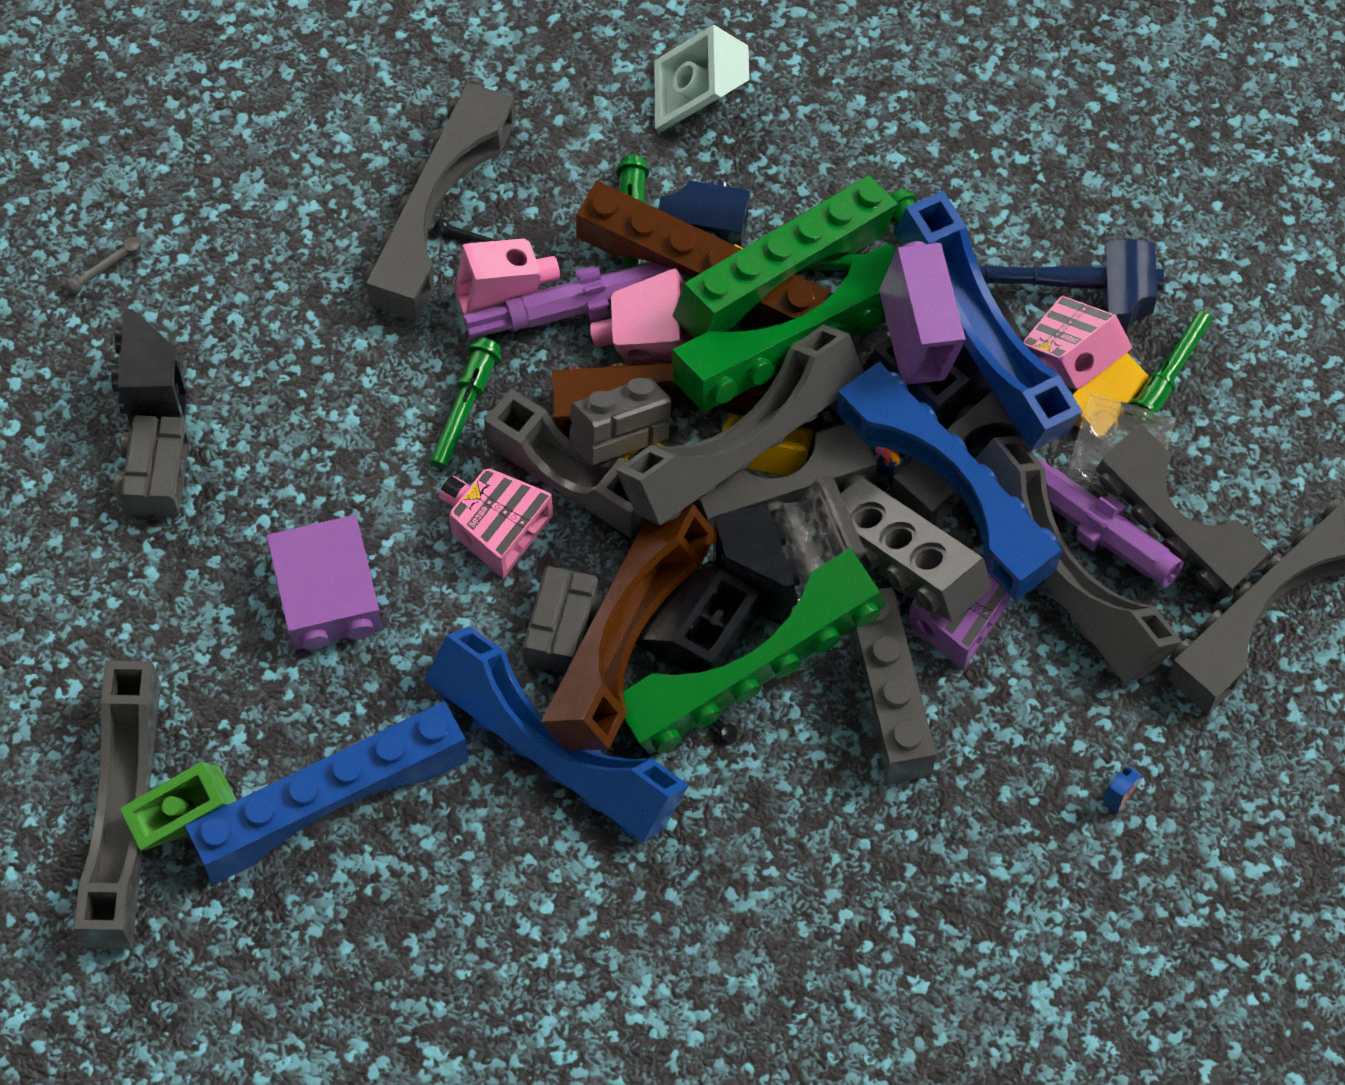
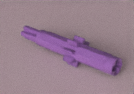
M649 261L600 274L599 268H596L595 265L575 270L578 281L521 295L520 297L506 300L503 305L463 315L467 333L470 339L508 329L516 331L527 327L531 328L585 313L586 318L590 322L610 317L608 307L611 306V296L615 291L672 269Z
M1041 459L1038 460L1045 468L1046 488L1050 507L1078 527L1076 531L1080 533L1077 538L1079 542L1093 552L1098 547L1102 549L1106 547L1163 588L1169 586L1176 579L1184 562L1171 553L1167 547L1127 520V514L1124 513L1127 508L1125 504L1111 494L1105 499L1102 497L1098 499L1058 469L1051 467Z

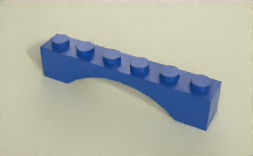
M941 191L906 207L894 231L902 245L915 241L924 242L925 244L941 243L966 339L964 345L1029 450L1033 451L1068 434L1083 413L1082 409L1061 376L1046 366L1027 348L1004 318L979 269L967 227L945 192Z
M879 361L838 391L836 414L865 444L888 448L910 456L933 469L954 488L966 503L978 526L987 572L1015 602L1057 570L1062 549L1055 535L1049 529L1041 528L1029 516L1024 503L1018 497L1010 496L998 484L997 477L988 466L984 464L979 465L968 453L965 443L958 435L954 433L949 434L938 422L935 412L929 405L924 402L919 403L914 398L900 375L896 372L890 373Z
M470 626L446 635L424 678L426 683L437 690L440 698L446 702L458 705L472 716L473 721L478 726L496 733L508 742L512 751L523 757L530 758L545 769V773L550 779L568 786L581 796L582 801L588 807L602 811L617 822L621 831L626 835L640 839L642 842L665 829L689 786L652 758L627 759L607 756L593 750L566 751L541 723L543 717L525 696L513 674L506 652Z
M443 701L186 824L185 827L213 886L256 865L270 851L290 836L345 805L387 789L429 781L468 762L466 739L446 702Z

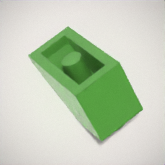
M200 762L126 804L120 810L139 849L145 851L187 836L186 824L236 801V798L221 768L206 762Z

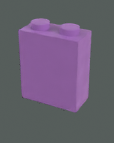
M920 241L910 242L902 247H897L879 289L899 374L906 385L945 380L966 340L941 243L925 244Z
M356 514L267 535L293 651L302 648L305 650H317L332 641L345 638L353 640L363 639L372 635L375 631L383 630Z

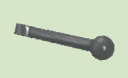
M136 237L126 238L123 242V248L80 277L68 279L65 283L66 291L70 294H78L83 284L126 255L134 256L139 254L141 251L139 239Z

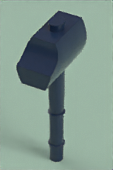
M689 180L677 193L661 196L659 210L728 243L742 246L750 208V190L732 188L723 181H711L708 184Z
M1136 239L1106 242L1102 257V267H1036L1035 265L1034 267L988 266V264L986 266H979L986 284H1032L1034 287L1035 285L1052 287L1103 288L1104 311L1117 316L1125 334H1127L1128 329L1134 322L1154 312L1157 290H1163L1164 270L1156 269L1155 244Z

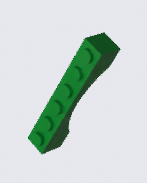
M868 175L685 282L672 316L693 338L708 331L726 332L734 327L767 294L803 268L833 254L845 252L855 254L883 237L898 203Z
M887 243L853 260L848 275L839 288L821 305L803 316L780 325L758 330L738 332L708 331L672 349L673 382L702 412H705L777 376L789 348L821 325L849 333L851 338L864 331L873 329L878 324L886 321L879 289L896 250Z
M850 547L811 572L803 595L791 615L769 639L751 653L725 666L701 673L681 675L652 673L624 691V701L627 708L625 720L640 745L650 756L656 752L665 753L670 751L681 742V736L692 729L711 725L720 718L722 710L735 702L743 703L752 699L761 691L762 685L776 676L777 678H783L790 675L799 668L801 660L816 651L822 653L831 649L840 641L842 634L855 626L861 628L875 621L881 613L880 610L887 607L880 591Z

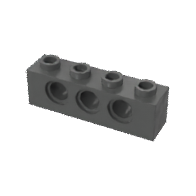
M863 477L859 478L822 508L828 526L826 535L836 548L844 550L851 547L866 569L870 571L876 569L882 573L895 589L900 592L906 590L915 596L921 606L930 613L936 611L953 622L992 589L982 556Z

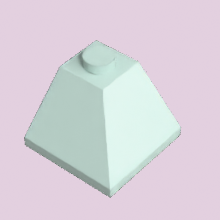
M712 25L654 60L655 129L660 132L666 130L749 80L748 45L719 27Z

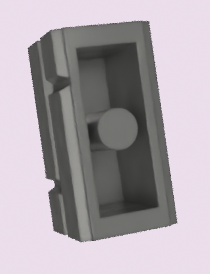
M650 377L632 379L627 385L609 391L593 392L588 398L571 403L570 420L572 424L570 425L569 435L571 446L589 465H595L644 448L647 445L669 439L670 422L668 418H670L671 400Z
M135 415L132 417L130 432L122 433L120 452L121 457L126 460L124 471H117L115 474L114 494L116 498H121L125 513L134 516H150L151 514H154L156 517L177 518L179 516L191 440L186 420L183 418L161 417L158 419L155 416Z
M551 566L544 568L522 648L523 661L527 667L546 671L550 669L560 674L566 673L605 598V595L599 594V583L596 576L580 572L570 573L568 570Z

